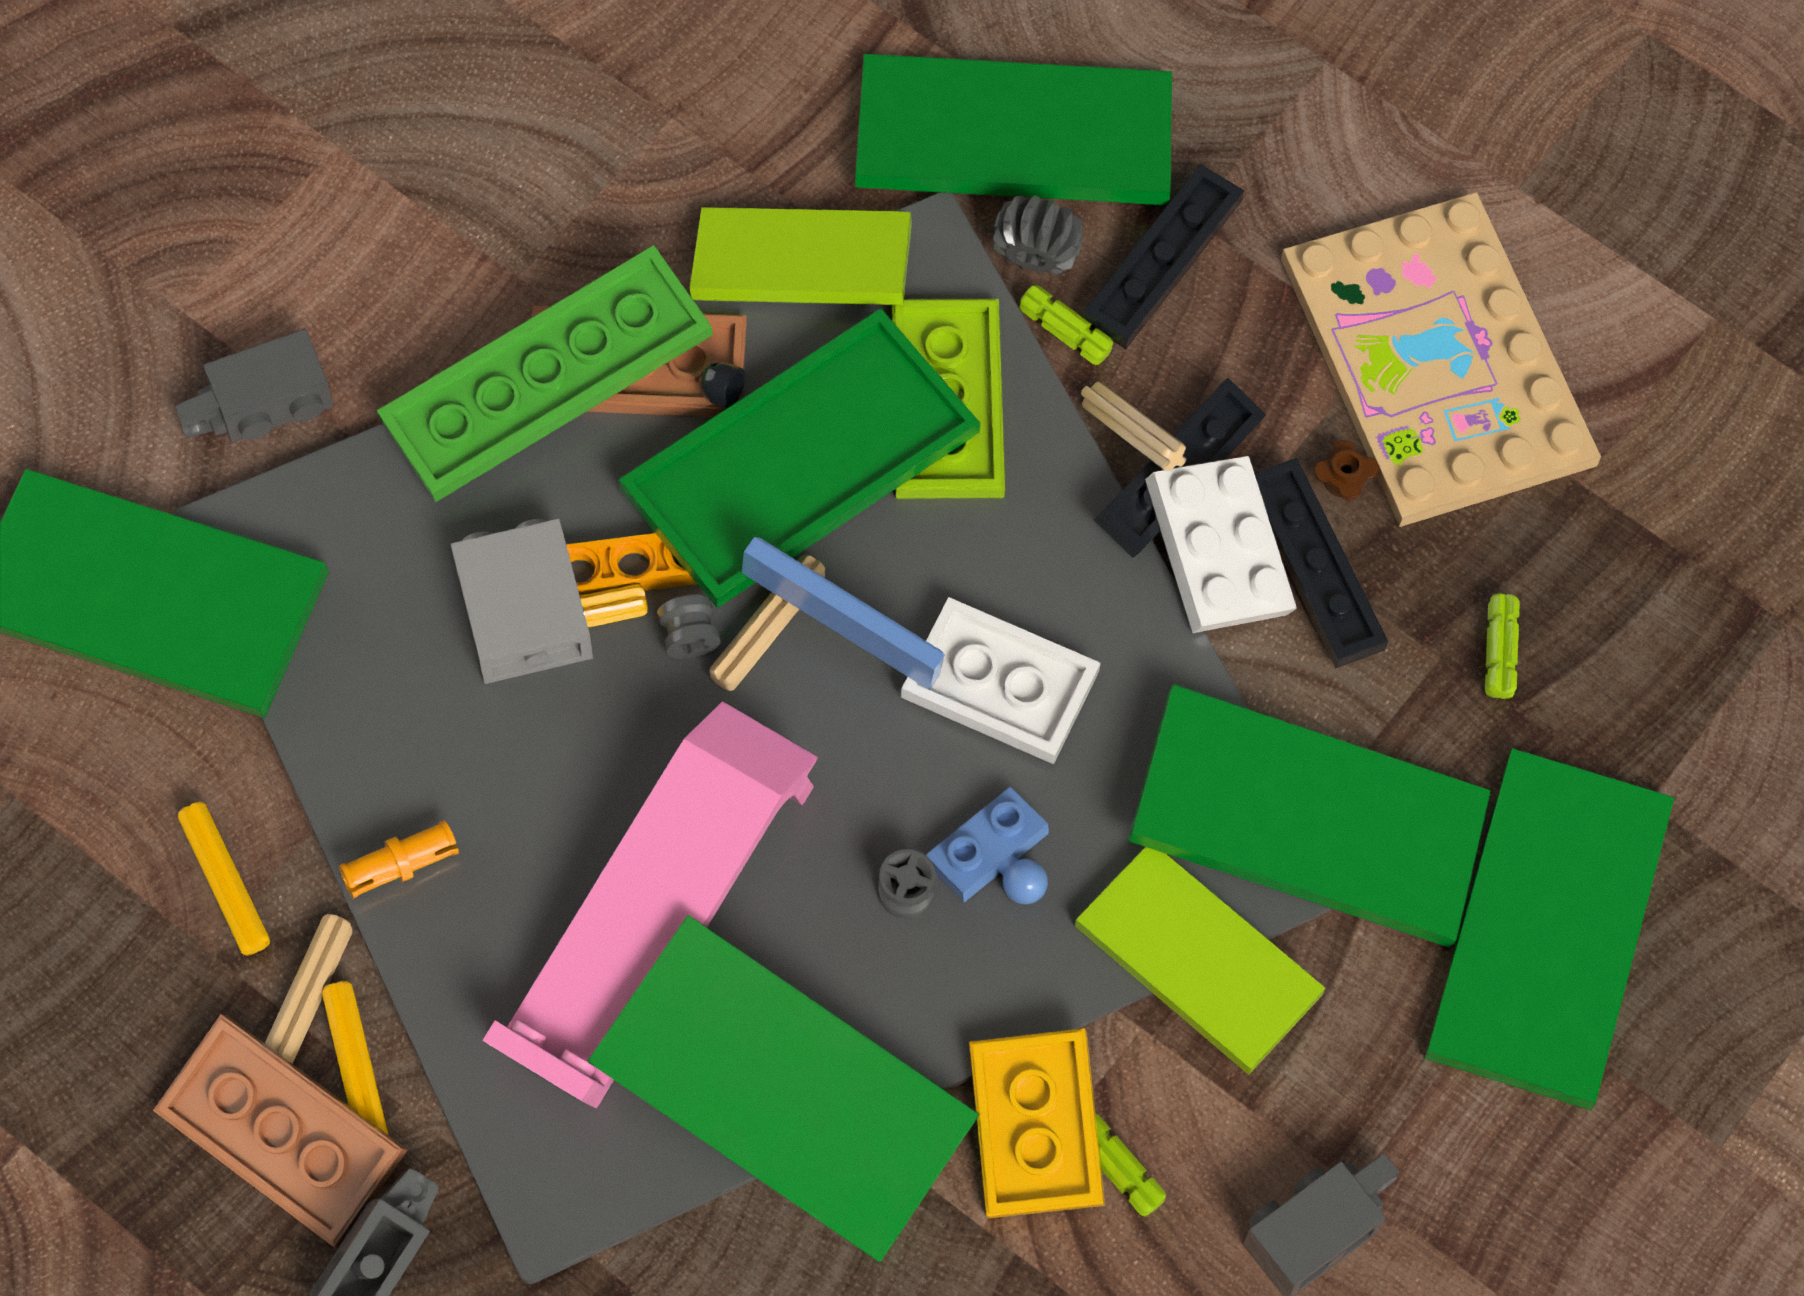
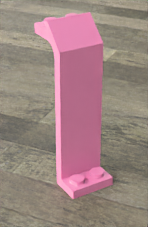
M722 701L683 739L509 1025L506 1027L495 1020L482 1041L580 1101L597 1109L614 1080L588 1063V1059L687 915L708 927L782 805L790 798L803 806L814 788L807 776L819 757Z

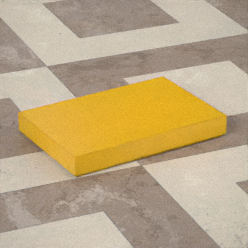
M1086 1029L969 1042L976 1112L980 1114L977 1118L986 1216L988 1218L1105 1206Z

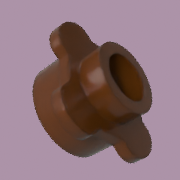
M1340 440L1334 443L1332 454L1325 461H1319L1315 465L1314 475L1319 482L1324 483L1326 489L1333 495L1345 500H1354L1360 496L1365 482L1368 479H1374L1378 475L1379 465L1374 458H1365L1355 451L1354 445L1350 441ZM1345 466L1349 467L1351 473H1344L1342 468Z

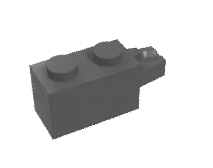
M303 329L203 364L209 385L198 390V396L175 405V412L186 438L214 431L215 435L228 433L231 443L242 439L253 440L261 438L273 428L295 420L308 421L314 419L324 410L334 406L322 366L307 330Z
M1383 1154L1359 1172L1352 1163L1345 1166L1340 1162L1328 1172H1325L1319 1166L1305 1175L1294 1186L1298 1194L1282 1206L1276 1200L1269 1202L1248 1220L1252 1228L1249 1229L1243 1246L1283 1296H1295L1378 1234L1386 1219V1216L1380 1210L1384 1202L1378 1194L1396 1181L1400 1171L1386 1154Z
M407 1168L380 1199L369 1200L308 1296H389L430 1233L422 1225L439 1190V1186L412 1168Z

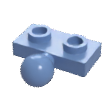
M1009 787L927 853L926 856L934 864L936 875L964 903L1001 873L1003 875V889L1006 895L1018 904H1032L1040 900L1047 890V873L1036 861L1030 859L1019 860V858L1049 834L1048 823L1019 794Z

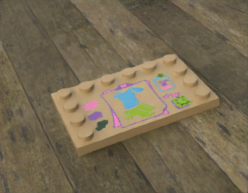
M1477 192L1283 249L1281 256L1282 264L1367 456L1374 458L1379 465L1377 478L1399 527L1597 467L1601 455Z

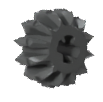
M1015 196L1012 201L1004 202L1001 212L997 215L993 227L995 229L993 249L999 255L1004 256V260L1007 263L1017 264L1022 267V270H1034L1039 275L1045 271L1054 275L1061 274L1063 270L1072 269L1075 259L1079 256L1082 247L1083 221L1077 216L1072 215L1073 211L1069 207H1060L1054 203V200L1048 202L1041 200L1038 196H1033L1031 199Z

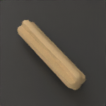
M1096 382L1091 388L1085 386L1082 389L1081 395L1084 397L1082 407L1165 471H1171L1176 465L1179 467L1184 465L1186 457L1183 456L1186 449L1185 445L1104 383Z
M808 554L800 556L797 560L798 562L825 578L826 568L820 561ZM771 592L710 667L711 680L726 691L735 690L799 609Z
M326 914L322 917L265 1041L266 1045L292 1064L323 998L322 990L325 986L329 985L353 932L351 923L337 915Z

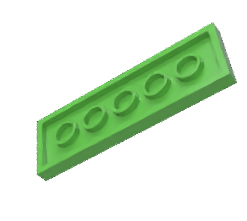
M653 245L378 409L377 413L381 422L436 503L713 335L712 326Z

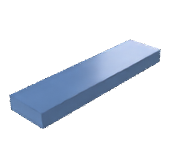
M754 537L745 549L742 574L928 690L933 686L941 672L945 656L943 651L763 539Z

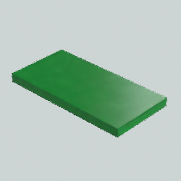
M864 54L855 188L1012 197L1023 196L1029 198L1038 196L1039 198L1169 205L1171 192L1172 71Z
M879 309L619 479V490L707 597L711 599L716 608H719L756 583L742 574L744 551L754 537L763 539L792 558L977 435L980 432V421L886 313Z
M25 469L0 522V633L265 718L330 571L325 562Z
M1173 684L1167 694L1127 841L1450 948L1457 940L1491 790Z
M1511 749L1424 1059L1587 1110L1593 1109L1597 1101L1675 797L1517 749Z
M687 915L587 1061L878 1262L882 1261L980 1115L689 915Z

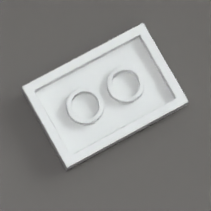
M1249 456L1174 468L1171 471H1157L1145 479L1192 633L1286 616L1297 609Z
M948 597L926 640L945 654L940 675L930 690L907 677L901 690V698L1054 764L1099 673L1101 663Z

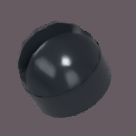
M727 362L713 363L701 373L699 378L702 395L713 404L726 409L739 400L745 385L744 369Z

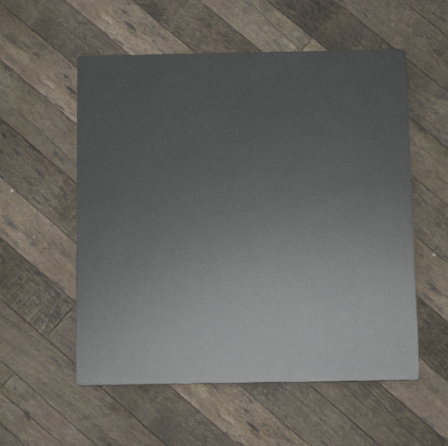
M940 192L897 210L911 212L912 219L904 299H999L1004 498L896 499L895 489L793 557V559L797 561L804 554L811 555L825 566V579L925 641L948 597L1100 662L1099 673L1054 764L901 698V690L907 679L906 675L800 609L735 690L726 691L711 680L710 667L770 595L771 591L757 582L719 608H716L712 603L713 615L710 618L711 625L718 629L721 644L717 649L701 657L674 659L668 656L664 642L668 636L667 629L660 625L657 610L661 605L676 597L693 594L707 596L696 584L644 591L648 607L647 614L644 616L588 627L593 659L484 684L454 564L451 543L460 542L466 536L476 532H490L494 534L515 529L519 524L532 519L550 521L559 518L566 544L655 533L619 490V479L713 417L585 412L436 503L385 426L380 424L187 504L172 512V515L325 562L330 571L265 718H262V721L520 1279L526 1284L539 1282L757 1180L756 1177L615 1080L596 1109L482 1041L495 1020L506 1027L509 1025L683 739L722 701L819 758L807 776L814 788L802 806L789 798L782 805L707 928L944 1091L973 1079L969 1044L971 1041L1079 1029L1153 994L1075 927L1076 919L1145 848V846L1127 841L1167 694L1172 685L1175 684L1246 709L1249 708L1204 631L1192 633L1178 585L1153 541L1151 540L1139 554L1132 558L1094 521L1122 490V487L952 193ZM693 300L702 313L747 315L744 361L745 385L742 399L877 310L882 309L892 320V305ZM636 553L625 555L618 563V567L623 573L635 576L642 574L649 566V561L643 555ZM673 556L674 562H675L678 566L683 567V566L679 563V561ZM577 560L571 562L575 580L578 583L587 581L595 572L594 567L586 561ZM1009 787L1019 794L1048 823L1049 834L1019 858V860L1030 859L1036 861L1047 873V890L1044 896L1035 903L1022 905L1012 901L1003 889V875L1001 873L965 903L936 875L933 902L927 911L917 917L908 919L896 917L887 912L880 903L878 895L879 872L887 856L903 849L918 850L926 855ZM443 820L447 822L456 840L459 854L448 856L413 871V878L401 882L397 878L362 893L357 898H351L342 880L341 875L343 874L340 873L338 865L346 864L385 847L384 841L395 836L400 841L433 827L438 822ZM1167 854L1268 940L1334 910ZM915 886L912 889H908L907 893L912 892L913 890L917 889V887Z

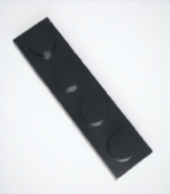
M1200 164L1084 310L1083 318L1092 324L1091 328L1101 330L1112 338L1113 342L1127 349L1240 205L1244 190Z
M1229 378L1224 380L1173 434L1186 447L1183 454L1186 457V461L1182 467L1225 460L1266 416ZM1151 460L1144 465L1094 519L1132 558L1139 554L1160 531L1145 479L1153 472L1162 471L1163 469Z
M1295 458L1255 472L1254 474L1281 559L1335 669L1385 651L1388 639L1298 459Z

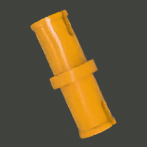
M443 820L433 827L400 841L396 836L384 841L385 847L346 864L342 863L338 865L340 873L343 874L341 877L348 893L354 899L362 893L397 878L401 882L413 878V871L448 856L459 854V850L449 825Z

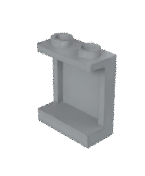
M559 518L550 521L532 519L519 524L515 529L494 534L490 532H476L466 536L460 542L451 543L454 564L484 684L593 659L590 633Z

